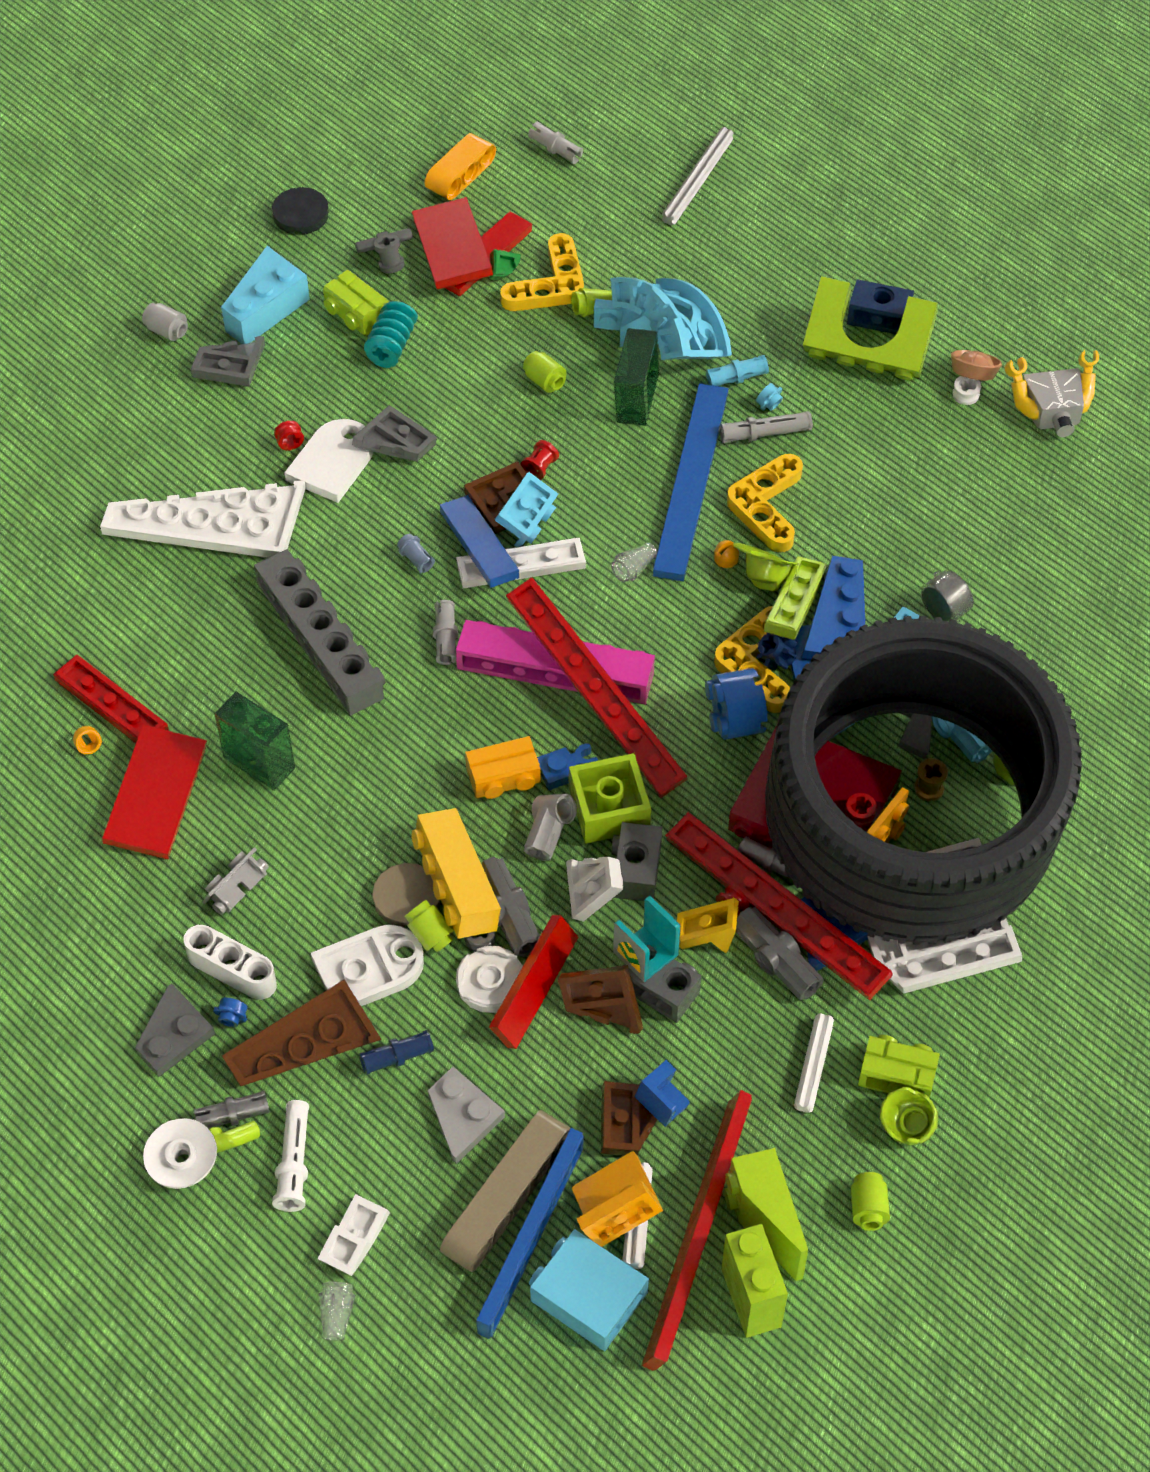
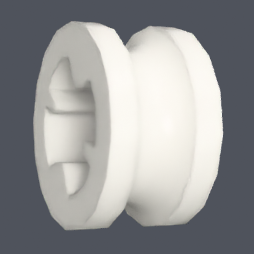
M963 376L958 377L955 380L953 389L955 401L963 405L976 403L980 396V381Z

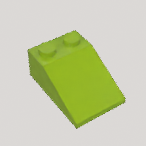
M775 1148L732 1158L730 1172L726 1173L728 1188L724 1189L728 1209H735L738 1222L744 1228L762 1224L775 1260L795 1281L802 1280L808 1256V1247Z

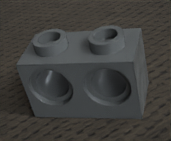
M646 945L650 950L649 960L656 956V950L652 946ZM673 959L646 982H643L629 968L636 999L676 1023L700 993L701 975L698 974L694 967L687 963L681 964ZM673 985H678L683 987L684 989L675 991L670 989L669 987Z

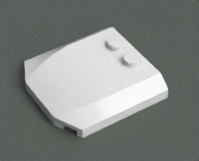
M979 838L926 853L958 852L981 846ZM1006 918L1000 923L996 921L993 927L987 930L983 929L979 934L973 936L970 933L965 939L958 940L956 938L947 943L940 940L936 944L930 945L928 942L913 945V941H906L905 944H900L898 940L890 939L889 942L883 941V937L876 935L874 938L868 936L867 940L872 956L892 971L893 976L889 980L903 994L1022 962V953L1012 926L1008 925Z

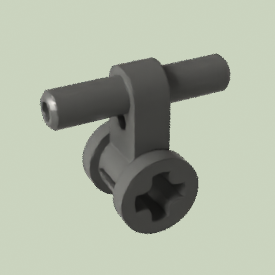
M409 228L392 233L384 231L377 233L376 237L356 242L355 247L357 253L375 249L380 256L378 263L380 271L383 273H395L405 266L404 258L400 256L398 250L400 242L411 240L413 236Z

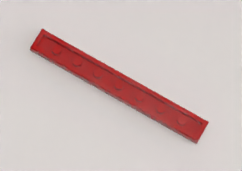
M533 577L508 593L506 598L624 752L626 754H635L641 774L660 798L664 797L688 779L687 775Z
M687 812L665 835L667 841L725 887L734 885L739 888L748 899L752 908L756 907L769 922L781 931L789 933L798 945L869 1001L893 976L892 971L691 813Z
M740 1090L728 1101L641 1365L652 1371L657 1370L668 1361L726 1182V1173L729 1172L731 1160L734 1157L752 1101V1095L743 1090Z

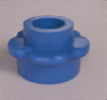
M225 997L221 998L219 1006L214 1007L213 1012L219 1016V1023L228 1027H238L239 1023L247 1021L246 1011L248 1007L239 1000Z

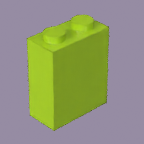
M759 1224L726 1234L721 1270L745 1337L748 1338L781 1328L788 1292L763 1225Z

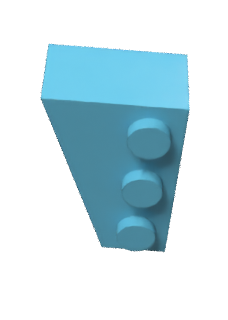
M266 246L221 307L225 332L241 344L251 343L255 340L254 337L262 335L310 300L307 275Z

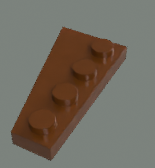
M343 979L223 1054L222 1058L238 1084L244 1086L382 1039L347 982Z

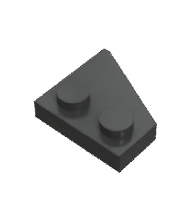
M264 336L254 337L255 342L237 345V340L225 342L222 345L199 347L191 367L192 377L250 387L265 347Z
M389 405L353 437L352 445L356 448L418 462L436 445L437 436Z

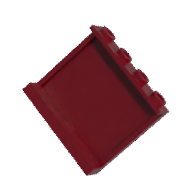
M776 728L730 811L728 830L734 832L738 837L744 839L747 836L770 848L773 846L766 822L765 790ZM829 741L815 755L820 779L827 793L844 815L846 802L851 795L866 793L874 798L877 805L875 819L869 826L860 827L867 832L885 810L890 798L895 797L899 789L902 770ZM862 806L855 807V811L859 810L858 814H866L867 809L862 810Z

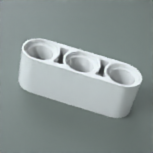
M195 925L186 931L184 945L188 960L195 968L257 1000L269 998L274 994L277 982L273 964L267 957L206 925ZM199 945H207L205 948L196 949ZM236 960L233 964H224L226 961ZM258 975L266 976L261 980H253Z

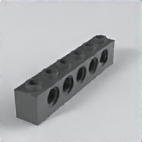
M286 549L254 564L257 585L348 714L351 716L383 700V685L386 682L382 672L378 667L373 668L371 666L365 648L361 644L356 645L349 626L345 622L340 623L333 604L330 601L325 602L322 598V592L318 583L314 579L309 580L302 561L299 558L294 559L289 550Z

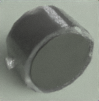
M944 570L940 573L936 571L934 572L935 577L921 587L920 595L922 602L933 618L942 617L943 621L954 619L959 623V618L973 607L972 592L965 581L955 572Z

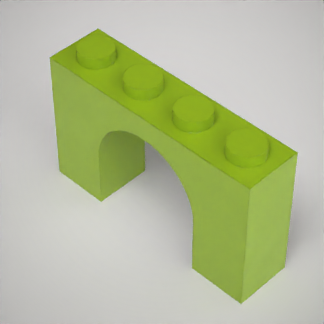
M821 276L803 342L804 351L808 352V356L819 360H825L826 356L835 358L837 363L853 367L855 363L865 365L866 370L874 373H883L884 370L895 372L896 377L904 380H912L913 377L920 378L938 312V303L908 296L900 328L893 339L879 347H863L852 342L843 330V320L851 294L850 283Z

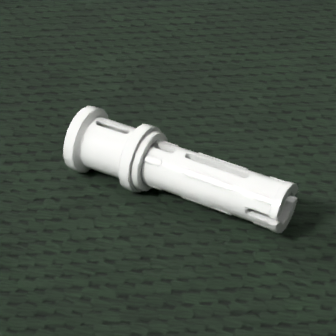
M291 1100L286 1104L282 1162L275 1169V1177L278 1179L277 1194L273 1196L272 1205L274 1208L286 1212L302 1210L305 1207L306 1201L302 1193L303 1182L308 1177V1170L303 1162L309 1104L302 1100Z

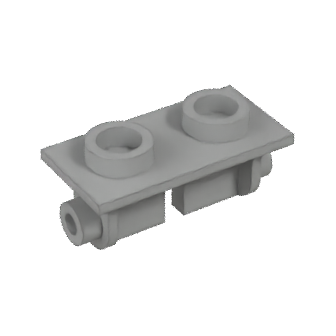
M255 847L247 855L241 851L228 865L232 870L224 878L218 874L207 885L205 890L208 892V895L202 902L204 905L212 899L215 902L212 906L220 915H223L225 912L229 913L246 895L237 885L241 883L250 891L267 875L268 864L261 858L256 861L252 857L257 850Z

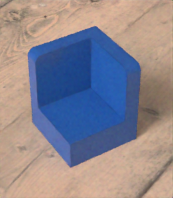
M667 1060L641 1081L634 1096L665 1127L682 1113L690 1103L671 1083L676 1069Z

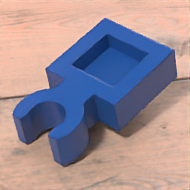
M590 744L580 745L572 754H569L567 748L564 747L537 757L540 764V775L549 791L569 783L570 766L598 761L597 757L591 759L583 758L591 754Z

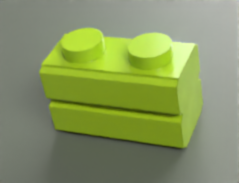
M349 270L344 271L337 276L336 280H331L323 288V303L326 310L331 315L337 314L340 316L350 330L356 329L365 336L369 335L372 331L381 308L389 302Z
M888 1035L869 1036L858 1086L888 1094L899 1088L909 1087L926 1094L930 1098L940 1053L933 1052L932 1048L925 1044L909 1046L898 1043L894 1037Z

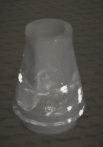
M646 542L641 546L618 553L611 563L612 571L616 578L622 582L634 581L650 562L656 559L657 551L651 543Z
M344 1282L323 1283L322 1291L318 1293L323 1339L345 1340L346 1328L356 1295L352 1293L353 1285Z

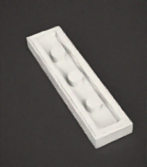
M580 538L505 549L519 569L520 578L518 579L586 568V560ZM469 555L456 557L462 589L488 584Z

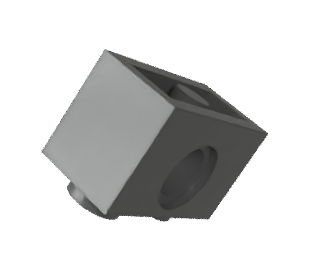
M622 822L620 835L613 836L612 855H617V859L620 861L623 890L613 898L645 901L648 896H651L654 899L662 845L661 826ZM637 860V861H640V863H635V864H634V863H630V862H628V861Z

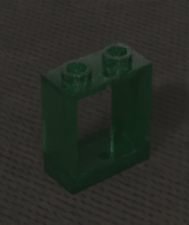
M627 329L614 378L617 423L647 425L660 374L657 331Z
M236 691L214 713L223 758L275 791L295 769L288 723ZM251 761L257 762L255 765L249 764Z

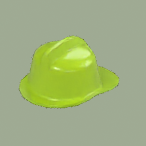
M733 543L735 548L746 553V575L751 579L754 586L760 589L777 591L780 585L785 583L793 564L799 565V563L785 561L759 548L741 543Z

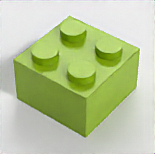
M634 753L569 767V790L576 803V814L585 844L620 835L622 822L651 825V806Z

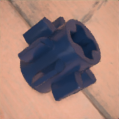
M767 633L757 644L760 652L757 659L773 672H775L778 666L786 670L797 657L794 647L798 643L789 638Z

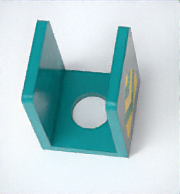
M648 896L644 903V926L636 933L628 929L620 920L614 923L613 953L625 965H628L643 982H646L679 955L680 924L651 896ZM646 945H650L656 950V956L649 960L650 950Z

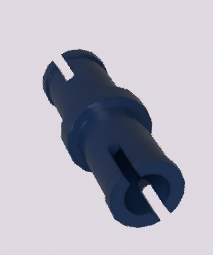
M425 1030L422 1033L399 1041L396 1038L388 1040L387 1045L359 1053V1059L363 1071L368 1075L371 1072L394 1064L397 1067L405 1065L406 1060L434 1052V1046L430 1034Z

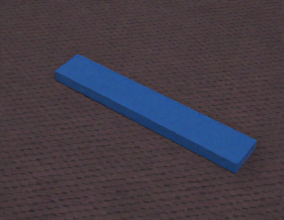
M570 1128L476 1320L477 1334L488 1339L493 1337L583 1151V1132Z

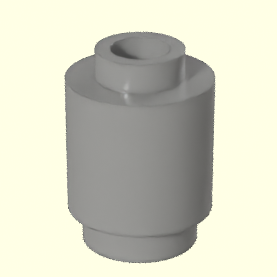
M151 303L143 312L142 322L147 326V329L171 341H176L183 337L187 331L188 323L185 314L162 303Z

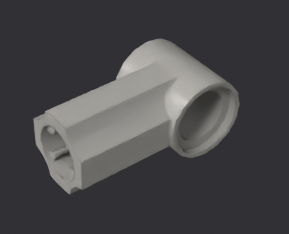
M539 795L533 801L532 815L534 822L524 846V852L530 857L540 859L541 861L551 860L564 824H570L576 817L577 807L571 795Z

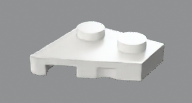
M599 857L598 859L584 858L583 861L570 859L566 862L572 919L584 922L623 890V878L618 859Z

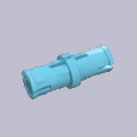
M765 355L743 361L738 359L732 360L731 364L706 370L708 384L713 386H721L733 382L739 384L743 383L744 379L769 373Z

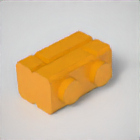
M530 736L465 752L466 769L476 799L481 797L493 799L499 797L505 791L513 789L524 791L531 789L537 783H541L540 764L534 752Z

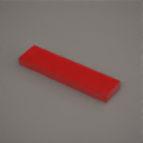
M509 211L481 237L489 261L490 253L494 249L510 252L532 231V223ZM479 279L446 287V289L460 297Z
M77 654L53 674L56 682L135 743L143 724L169 730L168 724Z
M561 915L551 916L489 1025V1028L507 1048L517 1049L579 938Z

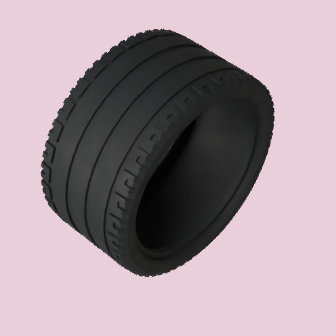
M904 616L903 620H897L895 617L889 618L888 622L884 623L881 620L875 621L872 626L868 627L866 624L860 626L858 631L851 630L847 632L844 638L839 636L834 639L833 644H827L823 647L821 653H816L811 661L803 667L801 674H798L787 694L778 718L765 790L766 822L774 852L777 853L780 864L785 865V873L788 877L792 878L797 889L801 888L803 896L807 900L811 899L817 909H824L826 915L831 919L835 917L841 925L845 926L848 924L853 927V931L859 933L861 930L868 933L867 936L872 938L876 935L883 937V941L889 942L890 939L898 940L900 944H905L906 941H913V945H920L921 942H928L929 945L936 944L940 940L947 943L956 938L958 940L965 939L970 933L974 936L983 929L987 930L993 927L996 921L999 923L1003 921L1009 914L1016 911L1019 905L1026 901L1043 878L1077 798L1081 778L1082 751L1079 746L1080 736L1076 731V721L1071 719L1072 711L1070 706H1066L1064 695L1058 693V686L1054 681L1048 679V673L1044 669L1040 670L1037 667L1038 663L1034 659L1029 660L1026 657L1027 653L1022 649L1018 651L1010 641L1004 642L1000 640L1001 636L995 633L992 636L986 633V629L981 627L979 630L972 628V624L966 622L965 625L958 624L957 620L954 619L943 621L942 617L927 619L926 616H919L918 619H912L911 616ZM891 713H915L940 718L969 731L983 741L999 757L1016 787L1021 807V820L1000 837L972 849L949 853H926L900 848L868 834L844 815L833 802L820 779L815 755L835 734L869 717Z

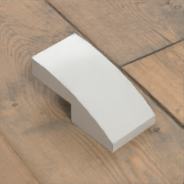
M355 1194L340 1225L334 1226L318 1260L352 1276L373 1245L390 1212Z

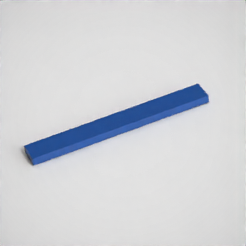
M699 383L653 569L654 577L684 582L729 388Z

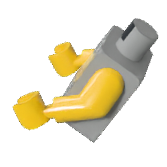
M1085 350L1080 354L1078 361L1080 366L1084 368L1083 373H1080L1079 368L1023 374L1022 378V373L1027 369L1026 360L1023 357L1017 360L1019 371L1014 369L1012 360L1008 361L1005 366V372L1008 376L1013 377L1014 382H1011L1016 408L1029 419H1032L1039 429L1055 428L1059 437L1071 435L1075 430L1074 426L1080 423L1082 414L1088 411L1094 398L1096 373H1092V370L1099 360L1097 350L1093 352V362L1085 360Z

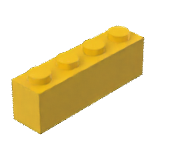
M453 808L418 815L416 829L412 830L413 846L416 850L420 849L424 872L426 875H431L434 895L437 900H441L443 903L444 917L447 925L453 927L457 939L497 931L501 908L457 809Z

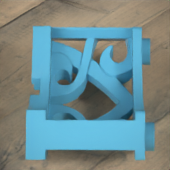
M610 278L613 308H627L639 315L646 316L650 320L651 324L649 326L657 339L661 360L716 359L731 356L730 339L720 313L712 301L694 285L672 278L656 279V284H651L638 278Z

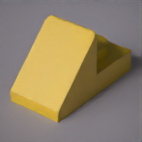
M736 898L678 913L677 922L680 924L679 947L686 949L712 942L724 953H727L736 932L739 901Z

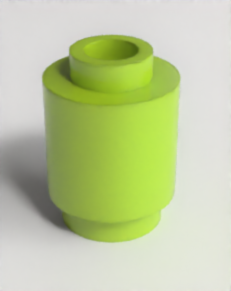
M534 351L524 360L523 370L526 376L546 392L551 393L559 390L565 384L566 369L546 353Z
M427 900L420 903L404 916L409 922L407 927L426 951L433 948L437 953L453 941L449 934L454 929L452 926L447 925L445 917L435 905L431 906Z
M864 1172L856 1175L854 1183L851 1185L853 1222L867 1231L879 1230L890 1220L887 1184L879 1173Z

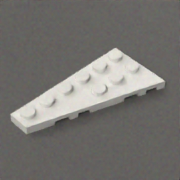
M305 480L294 481V485L277 487V483L266 484L265 489L248 491L245 487L197 492L196 497L179 498V495L167 496V500L150 502L145 498L108 503L100 528L102 535L269 558L288 549L306 489Z

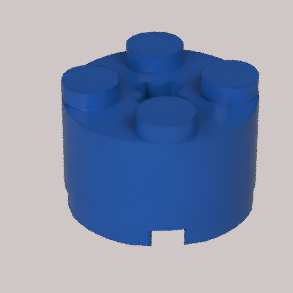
M754 668L715 674L711 680L705 681V693L707 699L712 700L714 712L709 714L711 729L713 732H719L725 740L760 734L766 731V728L761 726V722H767L766 699L762 684L755 685L753 677L758 676Z

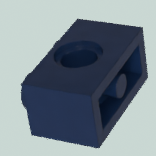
M857 279L849 303L847 325L897 334L908 296L913 297L914 290Z

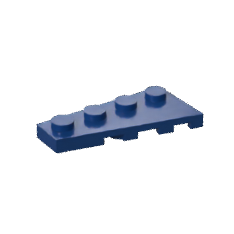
M832 556L807 635V641L801 658L812 659L816 653L820 654L822 648L827 644H833L834 639L839 636L844 638L847 632L851 630L858 631L860 626L865 625L863 560Z

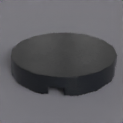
M298 187L284 191L276 197L272 205L274 223L279 229L290 234H295L294 231L310 234L319 230L327 222L329 208L327 199L322 193L312 188Z

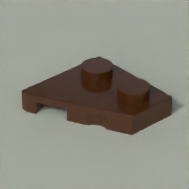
M628 965L562 973L559 976L558 982L567 1012L579 1016H589L595 1021L606 1025L613 1022L628 1027L629 1032L633 1034H639L642 1031L643 1024Z
M604 1081L601 1106V1154L624 1156L634 1151L638 1155L656 1124L657 1119L634 1097L640 1084Z

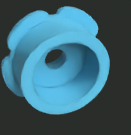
M772 383L767 385L755 400L761 406L760 409L763 411L766 408L770 411L774 410L783 399L780 395L782 388H777Z

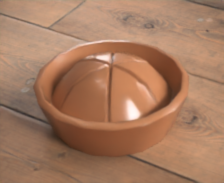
M956 350L951 353L953 372L966 378L984 381L992 380L1002 366V362L999 359L983 352Z

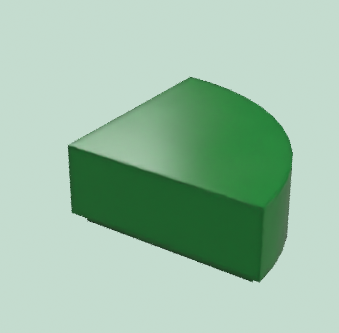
M494 249L490 253V264L493 272L490 280H500L509 276L518 266L521 254Z

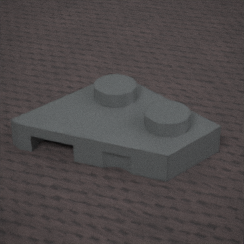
M171 983L166 988L135 1048L142 1060L160 1077L214 1036L215 1032L210 1023Z

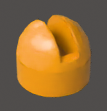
M721 541L714 550V561L722 568H731L739 561V550L733 546L732 541Z
M82 726L74 732L73 743L82 754H92L100 748L102 739L95 728ZM84 734H87L92 741L88 745L85 744L82 738Z

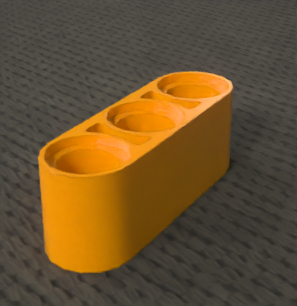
M472 133L467 134L428 171L424 183L425 187L448 200H453L492 163L496 155V146Z

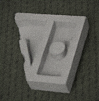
M454 1067L428 1089V1097L433 1110L436 1112L443 1136H445L450 1150L451 1158L456 1164L505 1118V1111Z

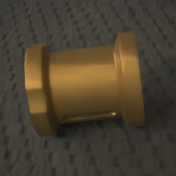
M929 758L919 764L917 770L918 778L914 788L916 795L920 799L936 801L942 797L944 793L943 783L948 775V769L942 761Z

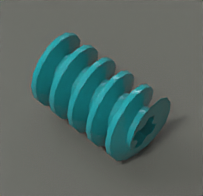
M392 301L384 304L381 308L372 331L369 333L368 339L364 344L365 354L374 364L383 368H391L398 363V358L402 355V350L405 348L406 341L409 339L410 333L414 329V324L418 319L416 311L411 306L402 302Z

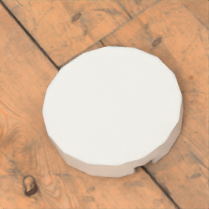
M484 946L478 948L477 952L471 955L467 954L461 960L456 972V987L461 999L470 1008L480 1012L497 1013L523 965L512 951L499 946Z

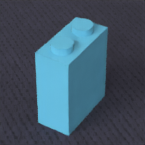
M574 1229L567 1239L562 1237L556 1243L551 1253L553 1258L545 1268L543 1266L538 1267L529 1281L531 1286V1302L605 1352L647 1295L649 1278Z

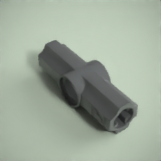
M491 857L483 860L481 865L501 908L498 927L501 926L514 955L527 957L533 950L540 935L530 916V907L525 893L521 887H516L503 858Z
M748 907L737 917L736 933L754 951L755 959L762 970L770 976L776 975L799 1000H807L813 996L823 984L824 978L803 958L794 938L785 931L779 932L756 907Z

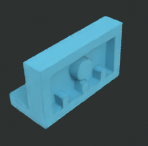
M530 472L524 476L495 518L496 522L518 537L514 544L515 547H521L525 541L530 544L534 541L541 531V528L537 526L542 519L546 522L556 509L552 503L558 493Z

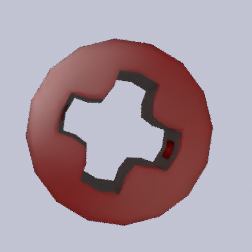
M539 440L534 445V451L531 455L524 458L520 465L526 473L530 472L539 480H542L550 463L555 462L559 458V452L550 442Z

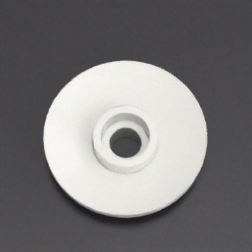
M185 1118L171 1120L159 1126L148 1138L143 1153L144 1165L150 1177L164 1187L174 1189L190 1187L200 1182L211 1171L217 1156V1146L211 1131L202 1123ZM180 1155H189V1158L186 1161L181 1163L177 1162V1159Z

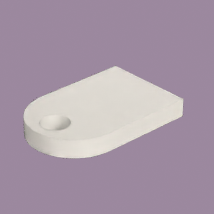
M350 419L333 420L321 426L285 471V480L294 484V481L305 480L306 490L339 503L373 455V451L354 447L352 445L353 439H346L343 436L348 433L357 434L365 426Z
M396 925L379 926L311 953L312 961L325 990L345 979L361 1006L408 988L419 978L424 966L421 943L410 930ZM401 947H410L414 950L413 955L408 958H400L395 953Z

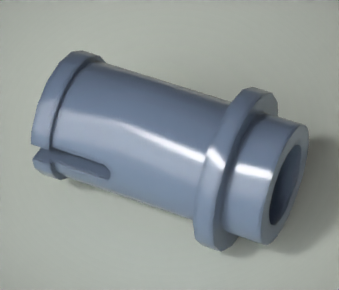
M406 534L398 541V552L401 556H406L419 573H425L433 567L435 559L420 545V539L417 536Z

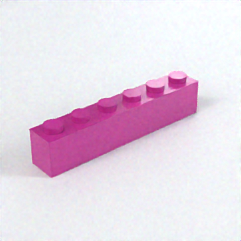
M465 620L456 648L457 669L578 692L533 632L520 630L516 627L492 625L484 621ZM583 642L628 701L646 705L654 676L655 655L639 650L631 651L615 648L607 644L599 645Z

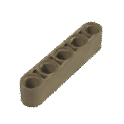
M543 1110L538 1111L449 1230L441 1244L440 1252L468 1271L474 1272L553 1165L569 1133L570 1127Z

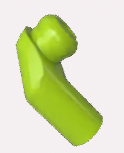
M255 1121L225 1132L219 1127L209 1129L215 1139L217 1153L241 1146L260 1137V1129Z

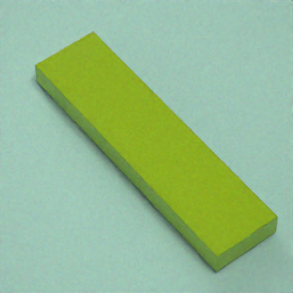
M797 556L794 562L799 563V565L793 564L764 626V632L795 640L826 574L828 565Z

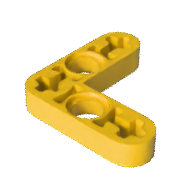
M558 233L551 236L548 240V255L554 277L515 281L502 286L500 295L503 308L509 311H521L571 304L572 293L578 291L579 288H584L577 252L571 236ZM559 247H563L565 254L560 255ZM569 265L573 269L571 271H561L559 267ZM538 290H547L548 292H550L546 296H538L535 294V292Z
M784 454L732 484L727 493V506L769 549L775 552H786L792 548L795 531L793 526L767 500L801 479L803 462L794 454ZM766 479L770 480L773 485L764 488L759 486L757 482ZM756 513H764L769 518L766 521H756L752 516Z
M769 606L759 612L716 648L714 664L720 673L737 671V666L739 667L738 670L754 668L761 677L759 681L755 682V685L762 684L767 711L780 713L790 687L756 659L758 654H760L757 644L749 645L743 641V638L748 635L756 636L761 640L767 634V632H764V626L773 607ZM770 693H771L773 696H777V695L780 694V695H782V698L780 699L779 697H774V698L772 699V698H770Z

